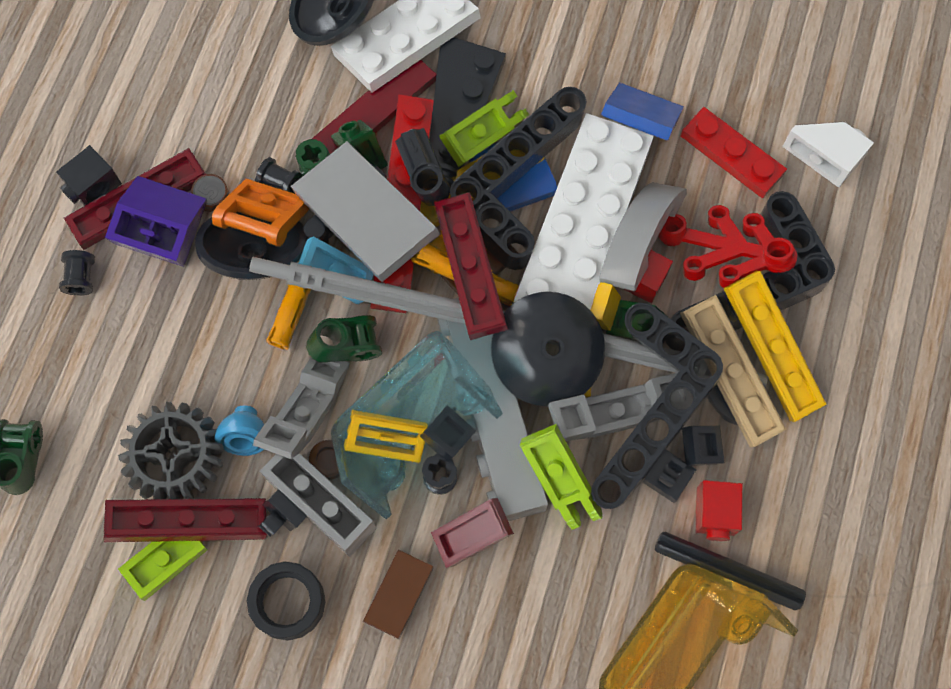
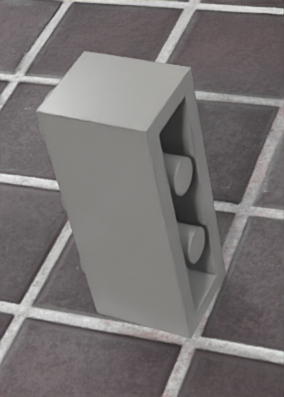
M276 454L260 470L261 474L275 489H279L307 515V518L349 557L377 529L370 517L302 455L298 454L294 458L289 459Z

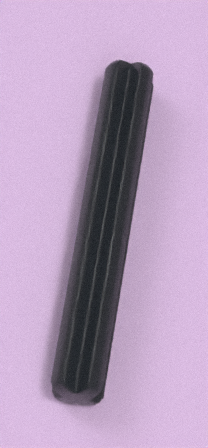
M662 532L656 541L655 551L794 611L801 609L804 604L806 592L787 582L668 532Z

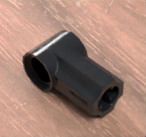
M424 128L411 129L402 133L395 142L409 174L411 186L423 203L428 206H435L434 202L449 197L450 185L443 174ZM438 179L433 189L423 190V186L427 181Z

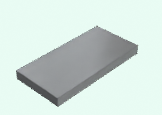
M347 141L291 186L294 193L381 282L439 235L437 228Z

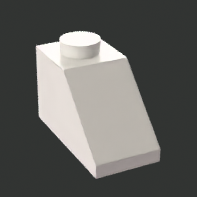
M845 122L795 125L782 147L834 185L840 187L863 160L874 142L869 140L861 130L853 128Z

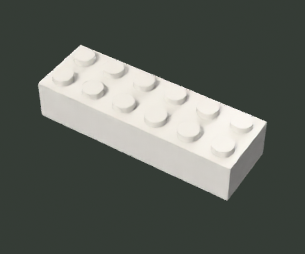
M586 113L513 303L525 296L538 292H558L579 300L588 309H591L598 284H600L599 277L608 249L625 212L630 206L654 135Z

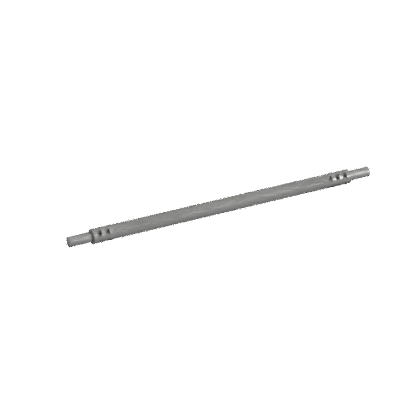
M252 257L249 272L287 280L286 284L465 324L460 301L295 262L287 265ZM603 334L605 357L678 373L677 370L641 343ZM554 341L547 342L548 344L558 346V344ZM663 348L670 355L681 353L680 351ZM704 359L696 362L694 372L698 377L704 379L712 377ZM757 373L763 386L766 387L768 376Z

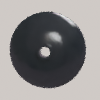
M291 0L289 22L295 35L303 42L314 46L332 44L347 37L361 25L370 12L374 0Z
M236 212V214H240L264 223L272 224L271 222L256 217L247 216L240 212ZM211 217L199 228L195 238V246L201 262L212 271L238 280H260L270 278L271 276L249 272L252 257L290 265L291 262L297 263L303 252L307 237L304 233L303 224L298 221L287 233L284 243L281 246L269 244L266 238L232 227L223 229L214 226Z
M538 292L519 299L503 313L508 330L492 335L491 358L494 370L501 383L514 396L533 405L548 406L550 402L583 395L593 386L604 364L605 340L598 320L583 303L569 295L558 292ZM549 341H554L558 344L559 350L554 356L546 352L545 347Z

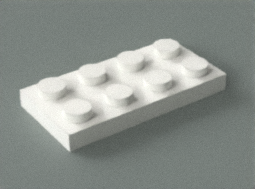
M398 0L358 27L350 35L333 44L331 49L334 56L373 93L481 18L479 8L470 0Z

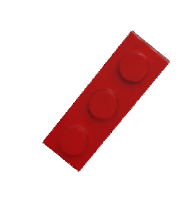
M705 107L682 129L680 137L762 199L783 177L787 170L786 167Z

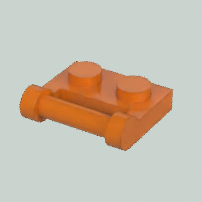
M245 179L214 209L212 224L223 229L232 227L266 238L269 244L281 246L286 239L287 233L308 212L309 207L294 193ZM236 212L243 213L247 216L256 217L271 222L272 224L264 223L240 214H236Z

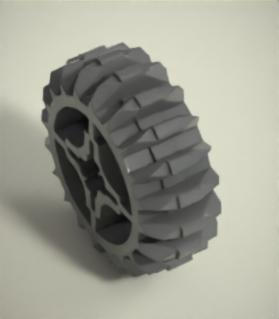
M166 402L164 412H161L157 406H151L150 412L152 416L149 418L142 413L138 414L137 418L141 422L138 428L133 425L127 426V431L133 435L132 438L120 440V444L129 451L118 455L119 460L127 464L121 469L122 475L126 478L132 477L128 483L129 487L133 490L140 489L139 495L144 499L152 496L153 499H166L167 497L168 499H180V494L185 499H194L192 492L194 488H197L201 493H206L207 488L202 482L206 478L213 482L217 481V476L211 471V468L223 467V461L215 457V455L225 451L222 444L215 442L217 429H212L215 424L212 418H203L204 413L200 408H195L190 412L189 405L183 402L177 410L172 402ZM177 426L188 427L196 431L200 444L182 441L181 435L177 432ZM161 432L158 441L148 445L153 437ZM175 446L179 450L178 454H173L175 457L171 460L165 457L166 453H171L169 449ZM197 461L192 470L183 476L185 466L190 462ZM151 462L154 465H162V472L166 474L167 481L151 479L146 471L145 463Z

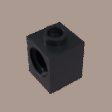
M91 145L56 171L64 182L59 188L73 204L80 200L85 206L122 184L112 167Z

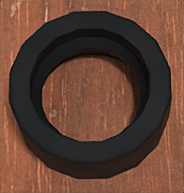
M286 561L271 564L259 572L249 587L246 600L249 616L255 626L272 638L286 641L302 638L315 629L323 617L326 603L323 586L317 577L301 564ZM294 578L302 582L309 592L310 603L308 611L296 623L289 625L277 624L269 619L264 611L263 600L265 592L278 579Z

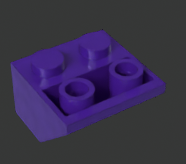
M137 176L117 202L105 238L115 245L184 267L207 199Z

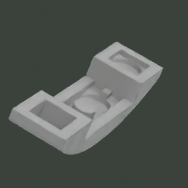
M652 182L638 193L625 212L612 239L600 273V282L627 290H636L648 268V254L667 218L669 216L675 217L687 195V189Z
M311 357L301 371L300 383L276 417H269L255 437L253 446L289 459L297 456L312 439L327 415L344 381L350 363L345 361L322 363Z
M677 373L650 379L643 385L585 398V395H579L550 402L548 408L554 424H557L565 441L634 428L640 423ZM678 389L672 393L670 402L674 408L684 410L692 404L693 398L688 390Z

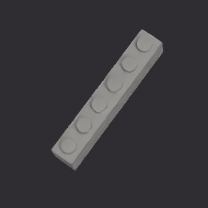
M437 318L442 337L449 336L452 349L446 350L451 371L458 370L462 383L457 384L456 388L461 406L468 405L472 418L467 419L466 422L476 430L470 439L472 442L478 440L482 452L481 455L476 456L482 478L489 477L492 491L486 492L487 499H499L508 521L545 512L548 503L543 486L520 447L521 439L528 435L517 398L501 383L493 367L491 358V339L493 334L470 340L465 324Z

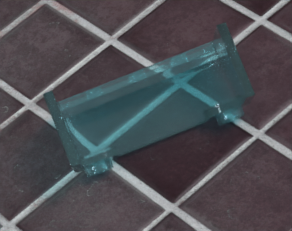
M434 331L423 338L337 419L331 430L341 483L385 519L392 515L386 494L390 490L397 489L405 479L406 464L404 460L345 451L344 442L347 439V429L351 422L352 410L426 422L428 426L447 405L454 411L458 410L464 416L478 414L484 408L496 419L503 414L487 383L452 342L440 331ZM359 424L362 427L418 436V433ZM362 436L356 437V441L410 450L415 449V445L382 441Z

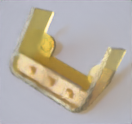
M685 564L671 574L600 678L599 689H692L724 640L737 645L746 644L757 636L764 624L792 637L796 635L798 629L766 595L694 564Z

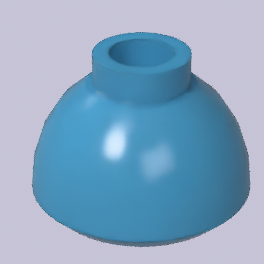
M245 405L235 408L234 413L228 415L219 424L215 433V442L222 444L225 451L231 454L241 456L258 454L264 449L253 446L255 437L264 426V422L257 416L255 408Z

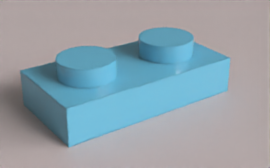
M314 236L306 241L298 264L372 280L374 275L362 262ZM344 297V298H346V299L352 301V302L355 303V304H360V303L364 302V301H360V300H356V299Z

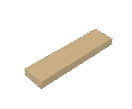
M714 295L681 312L680 314L690 334L721 357L723 373L717 385L749 447H756L785 431L786 428L717 296ZM704 359L713 376L717 371L715 363L710 359Z

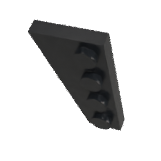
M455 37L440 46L429 137L439 163L450 165L456 170L465 166V163L461 166L457 165L439 136L490 102L506 61V53Z

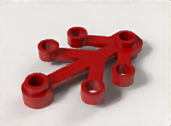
M716 205L709 209L708 224L714 229H720L724 236L687 228L686 219L679 214H676L675 217L669 216L658 235L659 239L667 246H677L682 242L715 249V251L701 256H690L684 260L683 274L685 278L691 281L701 280L706 274V269L741 256L753 258L736 266L730 264L721 267L719 270V285L722 288H726L756 271L769 270L775 273L789 271L797 262V251L793 244L784 238H774L765 226V219L762 215L758 213L747 214L743 218L742 225L743 233L748 237H755L760 244L758 245L746 241L730 218L729 209L722 205ZM692 267H698L699 269L693 270V269H690V268H692ZM726 276H734V278L730 279L726 278Z

